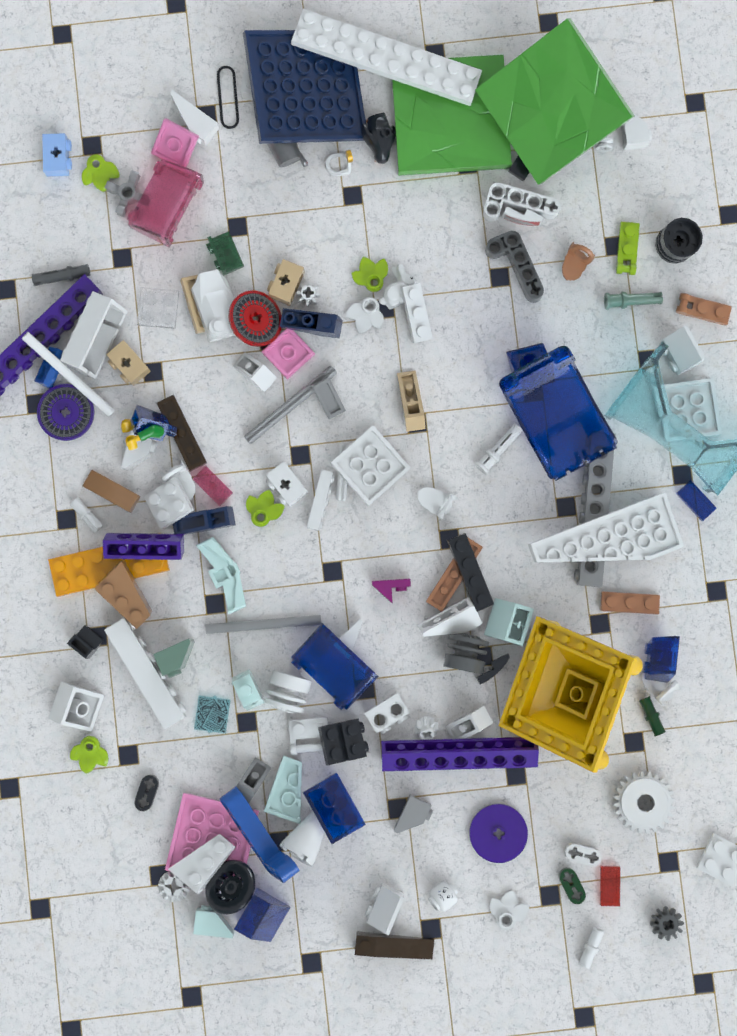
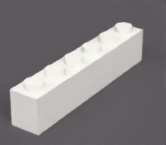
M122 618L104 631L164 729H167L185 718L187 710L182 702L178 703L175 696L177 694L171 685L168 686L165 682L167 677L162 676L160 669H157L154 664L156 660L151 652L148 653L145 649L147 644L143 637H138L134 631L136 628L127 619Z

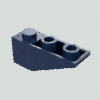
M283 308L280 327L340 339L343 320L336 314Z

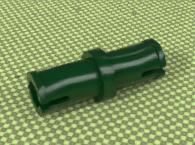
M651 697L639 700L646 715L644 718L649 722L654 736L665 733L666 731L659 718L660 713L656 711Z

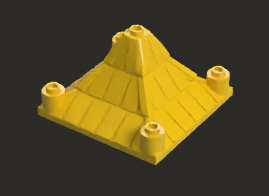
M536 616L498 726L593 773H597L598 770L606 768L609 763V756L604 751L630 676L638 675L643 667L642 660L638 656L627 655L562 627L557 621Z

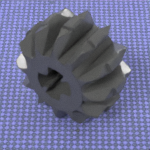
M664 906L663 912L659 908L656 909L659 915L652 914L651 917L655 921L650 922V926L655 927L652 930L653 934H658L659 939H663L665 936L667 941H670L671 935L675 939L678 938L676 931L679 933L683 932L678 927L684 925V922L679 920L682 915L680 913L675 914L676 909L671 908L669 911L667 906ZM664 921H666V922L669 921L671 924H670V926H667V925L665 926V925H663V922H664Z

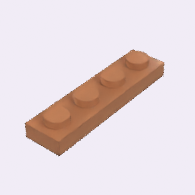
M468 538L474 555L477 558L483 547ZM454 558L426 600L428 604L441 612L462 581Z

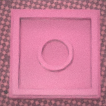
M166 118L163 120L151 154L184 171L187 168L199 135Z
M285 329L261 351L287 380L315 355L311 348L291 329Z

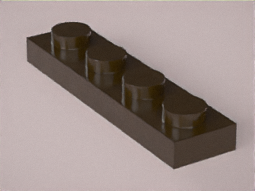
M171 395L157 402L189 471L191 472L207 464L175 396Z

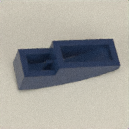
M225 506L189 513L173 523L174 534L187 535L235 526L233 507Z

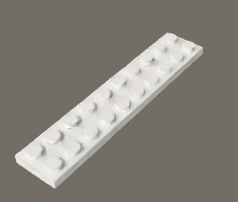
M306 9L302 10L291 40V45L468 106H471L475 89L482 73L480 69Z

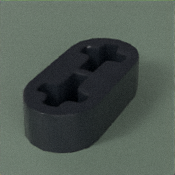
M147 775L141 780L134 802L135 807L139 811H147L153 805L159 787V779L155 775ZM151 778L155 786H152L148 792L146 791L148 785L145 784V781H149ZM145 794H147L146 801L149 802V805H145L143 808L139 799L142 800Z

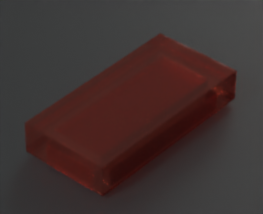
M600 866V906H620V866Z

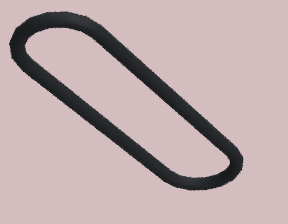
M222 66L217 71L220 120L225 128L233 129L239 123L236 76L232 67ZM225 68L230 69L233 74L236 123L233 126H227L223 121L220 72Z

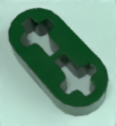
M563 868L559 872V880L572 903L581 904L586 898L584 888L573 869ZM565 872L573 874L570 877L573 884L570 885L567 880H563ZM573 887H575V889L578 892H581V894L579 895L580 899L578 900L575 897H571L574 895V892L572 890Z

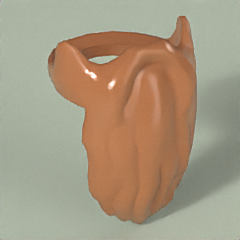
M571 243L562 265V273L566 281H574L580 278L586 266L594 260L595 255L592 251L583 245Z

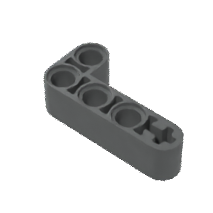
M508 231L490 239L485 249L487 257L497 259L507 255L527 301L531 303L540 301L544 288L520 234L516 231ZM514 238L516 240V244L510 245L507 242V239ZM491 245L498 246L499 251L492 252L489 247ZM521 255L524 261L518 262L514 256ZM529 272L532 278L525 279L522 273ZM532 288L535 292L538 291L537 296L531 294Z

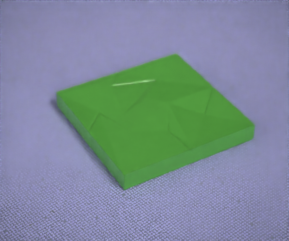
M571 18L564 20L475 89L538 185L544 183L635 117Z
M504 54L448 58L482 70L477 88L505 67ZM392 79L398 176L510 169L512 165L510 142L476 91L471 106Z

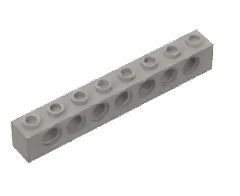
M592 432L586 438V448H589V451L584 459L587 474L583 475L582 485H585V493L581 495V504L584 505L583 512H580L579 523H585L609 513L616 435L614 433ZM595 448L603 450V457L595 455ZM594 467L601 468V476L594 475ZM595 485L600 488L599 495L592 493V486ZM590 505L598 506V514L590 512ZM587 561L579 562L578 569H575L574 580L577 581V585L602 587L605 561H590L594 565L592 572H588L585 569L584 565Z

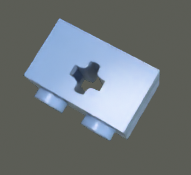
M65 133L42 134L43 172L47 177L69 176V170H72V160L69 158V151H72L71 140L67 138Z

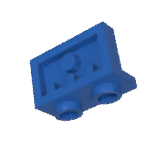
M49 347L48 350L60 360L63 351L58 348ZM44 359L34 382L50 389L53 387L59 372Z

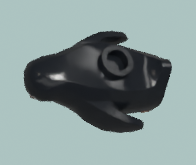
M383 112L370 116L366 120L367 127L365 124H362L361 127L362 137L372 150L375 162L379 164L388 162L391 147L396 137L395 126L392 125L390 128L387 117Z

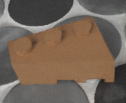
M122 559L95 587V590L136 629L152 613L125 559Z

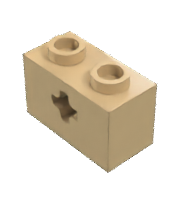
M284 259L281 264L278 263L274 272L276 277L274 281H270L267 288L269 296L276 301L291 306L305 273L304 267ZM288 279V283H285L283 286L281 281Z
M124 340L106 354L109 358L107 362L114 370L118 368L122 372L120 377L126 384L130 382L134 386L151 372ZM125 361L131 365L129 368L125 366Z

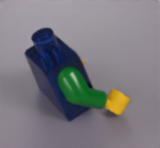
M136 405L131 420L124 419L121 423L123 433L132 430L134 435L127 436L125 440L129 450H134L138 447L137 441L141 440L142 442L148 438L163 441L165 435L174 438L177 432V427L170 425L165 415L140 405Z

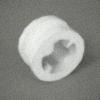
M604 138L596 145V150L601 152L612 151L613 147L611 144H613V139Z

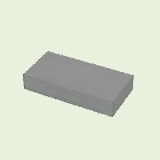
M329 377L311 385L328 419L346 411Z

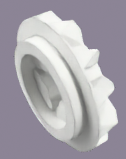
M171 871L166 872L160 878L158 884L159 893L165 900L170 902L181 901L186 897L190 888ZM175 878L176 885L182 888H177L172 894V888L166 885L172 884Z

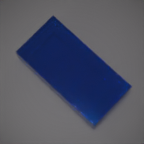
M691 480L676 493L701 521H704L717 509Z

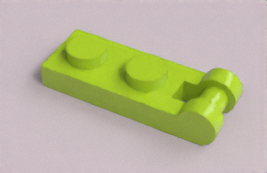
M620 222L616 274H622V272L629 273V275L636 274L640 223ZM623 261H630V265H623Z

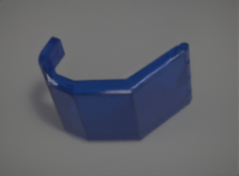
M560 346L499 381L503 395L550 479L555 481L565 477L567 471L572 473L585 466L583 462L587 461L589 464L602 457L600 453L604 452L607 454L615 450L618 443L617 438L585 384L575 364L576 359L567 346Z

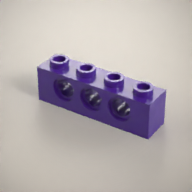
M107 533L103 539V559L181 560L184 554V534Z

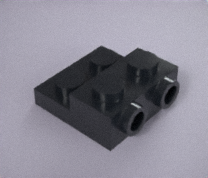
M359 718L318 727L326 766L367 757L366 752L369 751V746L363 740L362 733L365 732L363 722L359 721Z

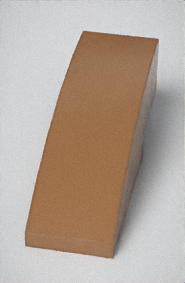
M91 470L83 484L84 488L132 513L141 497Z

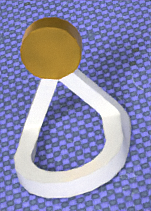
M351 150L330 155L325 163L327 172L333 176L350 174V162H353ZM345 156L347 168L337 172L333 171L329 166L330 161L333 158Z

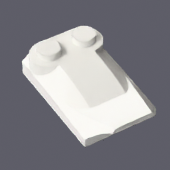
M219 269L198 274L191 292L208 342L236 336L231 329L228 318L229 308L234 297L227 279L221 274Z

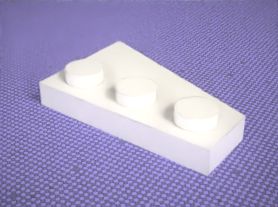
M218 834L168 870L195 893L200 894L235 849V846L221 834Z

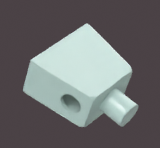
M250 669L232 677V684L243 707L247 711L264 703L262 694Z

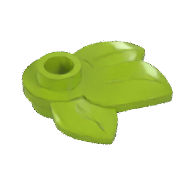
M98 154L91 155L88 158L87 167L82 172L84 185L93 183L97 189L103 192L107 190L105 185L107 181H110L109 178L116 179L120 177L117 167L112 162L105 161ZM95 160L100 162L97 168L93 166V161Z
M362 257L359 266L360 271L352 272V278L356 284L365 286L371 292H377L383 287V279L388 274V264L385 259H381L375 264L369 258ZM372 280H376L378 284L376 286H372L370 282Z
M270 490L263 492L258 499L249 495L246 501V508L251 513V520L258 527H264L270 520L278 519L284 511L283 504H274V497ZM263 514L264 520L259 521L257 516Z
M94 736L84 737L81 744L75 745L70 752V759L79 760L80 769L86 774L91 772L96 764L101 766L108 765V753L104 748L100 747L99 740ZM87 744H92L93 748H88Z

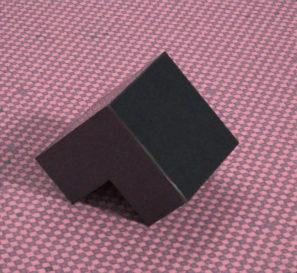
M84 625L77 634L73 635L67 644L85 659H90L105 640L90 627Z

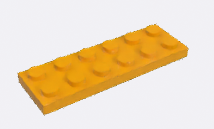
M103 547L48 559L56 597L94 589L122 559H103ZM125 559L135 579L170 571L168 560Z

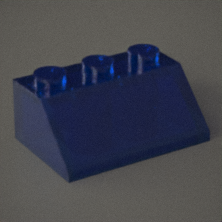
M336 772L303 792L331 844L366 825Z

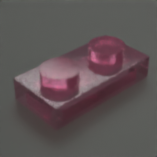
M207 466L193 478L219 506L233 494Z

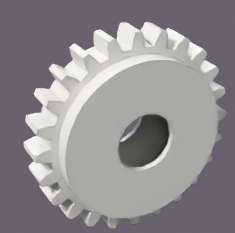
M639 771V776L633 772L631 779L625 776L626 782H619L622 786L621 789L615 788L619 793L618 795H613V798L617 799L613 806L618 807L614 812L615 814H621L618 820H625L623 824L625 827L629 826V824L631 825V831L637 828V832L640 834L642 829H644L646 834H649V829L657 832V826L663 829L662 823H669L667 817H673L670 810L676 807L672 806L671 802H675L676 799L671 798L670 795L674 794V791H668L671 785L668 783L664 785L665 779L661 778L658 780L659 775L656 773L651 777L650 771H647L646 775H644L643 771ZM648 794L651 798V805L646 810H640L637 800L641 795Z

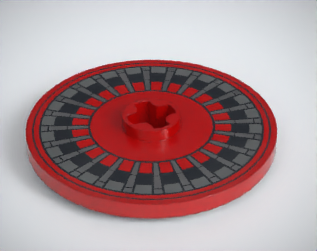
M250 290L239 294L232 301L228 313L229 323L234 334L242 342L250 346L261 347L273 342L280 334L282 315L278 305L270 296L260 291ZM252 317H258L259 320H253Z

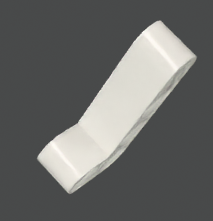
M494 183L489 188L483 209V217L488 222H494L498 219L501 208L509 207L523 213L529 209L541 215L544 219L552 220L558 216L561 204L552 197L502 183ZM498 190L502 195L496 197L492 192ZM516 195L520 201L513 202L510 197ZM536 201L538 206L531 207L528 202ZM550 206L553 207V212L549 211ZM494 208L497 213L491 215L487 212V209Z

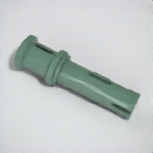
M607 292L604 294V307L606 310H609L613 307L625 309L631 305L662 304L663 297L661 296L663 294L662 292L627 294L626 292L609 294Z

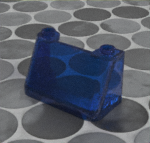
M323 623L291 656L293 659L291 663L298 670L303 668L335 699L333 703L340 710L343 708L348 710L379 677Z

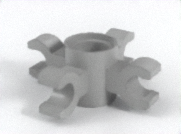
M131 171L128 183H123L119 186L107 181L105 185L107 192L120 196L121 200L115 212L121 217H125L128 205L138 202L149 207L151 202L149 196L137 193L135 190L141 177L136 171ZM128 190L133 192L130 197L123 196Z

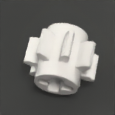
M310 282L306 286L301 284L302 290L297 291V295L302 296L299 299V303L304 301L307 307L312 302L316 305L315 299L320 297V293H315L318 290V286L312 287ZM307 291H311L312 295H310V298H306Z
M423 716L416 720V725L414 726L415 734H419V738L423 740H430L437 736V731L439 730L438 722H434V718L430 716Z

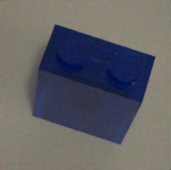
M256 888L251 900L237 921L234 930L251 940L271 942L291 907L263 890Z

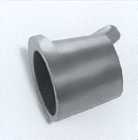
M297 143L268 144L279 167L289 166L301 160L303 167L308 166V162L299 151Z

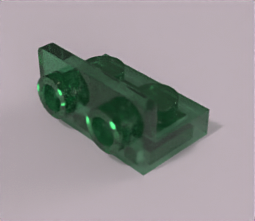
M229 231L214 238H211V236L207 237L209 243L206 246L210 255L214 253L217 260L213 262L216 269L222 271L223 276L244 267Z

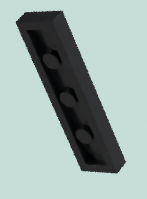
M466 533L447 540L476 611L478 612L494 605Z

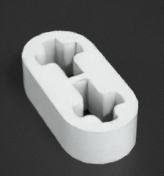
M570 843L564 849L565 856L570 861L595 867L602 860L601 853L592 847ZM576 847V850L581 852V856L574 855V857H571L568 851ZM592 852H595L597 860L594 859L593 862H590L588 857H584L585 854L591 855Z

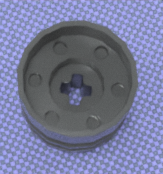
M463 633L449 634V639L456 640L457 643L456 645L447 644V647L454 649L455 653L445 654L443 666L483 675L485 662L477 659V656L487 655V651L479 650V646L488 647L489 642L473 635Z

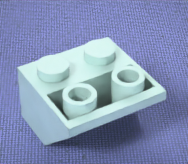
M495 598L484 635L523 646L534 609Z

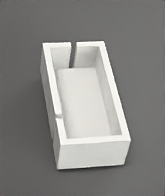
M92 291L91 296L87 299L83 313L78 318L76 328L70 335L67 347L62 352L60 361L75 371L96 379L105 361L106 354L109 352L119 331L117 328L102 322L105 320L121 326L128 311L113 299Z

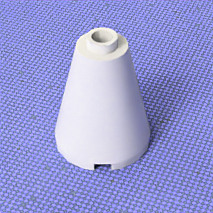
M319 809L317 812L312 811L279 846L284 851L289 850L291 856L312 867L329 823L328 815Z

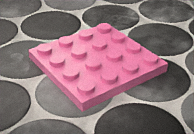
M183 793L165 870L169 871L170 867L218 834H221L235 846V849L225 861L239 860L247 864L251 846L221 801ZM253 809V811L258 817L259 810Z

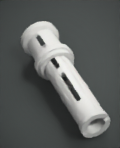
M514 423L492 449L486 450V454L479 462H475V466L487 475L489 473L488 470L500 461V456L523 430Z

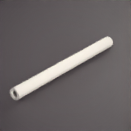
M27 332L22 337L23 341L109 417L114 412V409L34 336Z

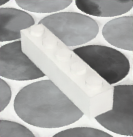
M321 469L307 524L308 529L319 531V528L322 529L323 522L321 520L322 517H325V505L328 506L329 502L327 497L328 494H331L332 490L330 485L331 482H334L335 478L333 472Z

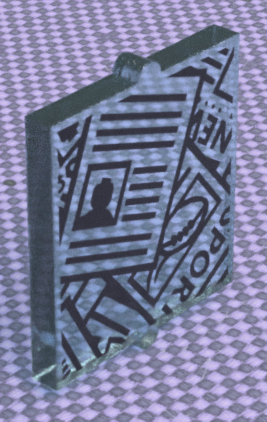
M199 696L194 729L208 731V733L218 732L226 734L231 700L217 698L216 696Z

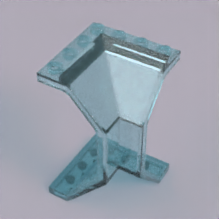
M662 341L648 356L604 416L609 420L614 418L651 437L686 463L706 484L702 488L707 493L712 491L719 495L737 471V439L711 441L671 411L659 367V359L669 346Z

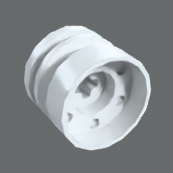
M273 670L269 683L277 686V689L267 690V693L275 697L274 699L265 697L264 703L281 711L303 713L304 708L296 704L297 702L305 704L306 700L299 697V693H309L312 681Z

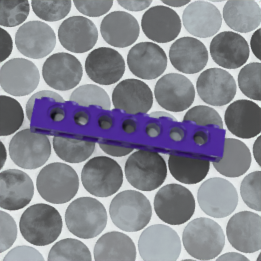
M85 274L0 354V373L3 374V378L0 381V396L5 392V388L9 384H13L19 379L18 375L30 369L33 365L32 362L37 357H41L32 348L28 355H23V349L30 347L22 340V337L27 332L35 338L39 334H44V340L40 343L48 348L51 344L54 345L60 340V335L64 331L67 332L74 326V322L83 313L87 299L91 296L92 291L103 295L101 290ZM80 295H86L85 301L77 302ZM66 308H72V313L68 316H65L64 310ZM53 321H58V326L55 329H51L50 324ZM12 360H16L17 365L10 369L9 363Z
M522 737L381 741L382 772L538 767V745Z

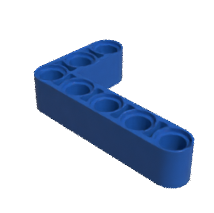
M234 787L219 798L265 869L273 877L285 883L300 871L296 863L279 850L237 787Z

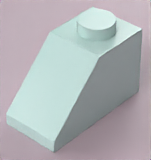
M201 905V908H197L193 934L233 938L234 930L220 913L214 911L209 905Z

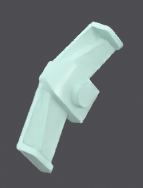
M214 537L197 544V548L214 567V569L208 572L216 589L223 586L228 614L230 615L246 607L240 570L237 563L233 562Z

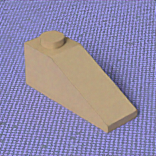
M416 370L397 373L406 431L425 429V415Z

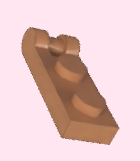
M680 293V304L677 306L676 313L724 326L728 325L732 306ZM688 303L692 304L691 309L687 308Z

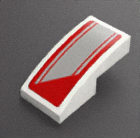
M506 207L502 216L507 221L525 226H541L544 217L529 209L523 215L509 207Z

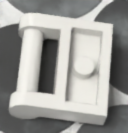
M328 717L289 720L291 755H297V753L323 751L321 743L297 745L296 739L320 738L318 727L328 725Z

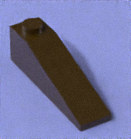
M361 931L356 933L355 955L383 958L433 959L434 939Z

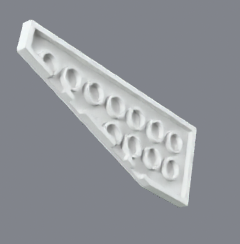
M665 492L528 544L534 563L651 560L684 547Z

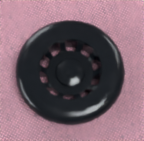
M225 861L205 887V895L209 906L217 913L226 915L243 909L251 900L255 890L254 873L242 861Z

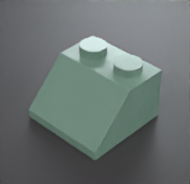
M188 638L153 654L162 676L172 678L182 673L181 669L186 666L195 643L194 639Z

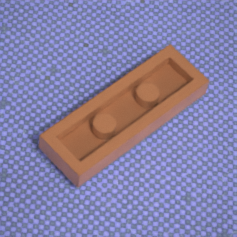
M601 592L600 611L659 614L660 595Z

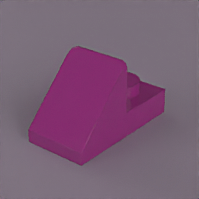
M411 579L372 581V586L388 601L393 603L392 588H395L396 592L407 591V587H411Z

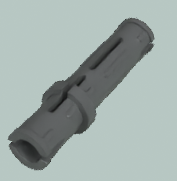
M86 264L32 274V282L34 286L63 280L74 281V279L80 278L84 274L90 276V268Z

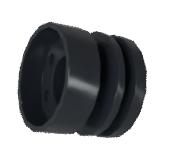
M681 217L674 219L658 233L655 243L657 253L668 263L677 264L684 262L701 247L703 239L701 228L689 218Z

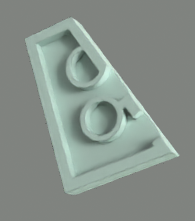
M283 755L264 808L266 813L298 824L301 823V761Z

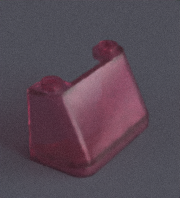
M162 159L156 162L153 168L155 172L134 211L131 210L129 212L127 220L129 221L128 225L130 228L170 248L174 241L172 238L174 232L177 231V226L193 196H196V189L201 190L204 179L203 175L197 171Z

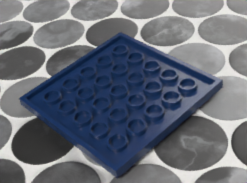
M245 30L243 32L259 144L364 141L361 127L362 124L366 125L357 67L291 45L295 30Z

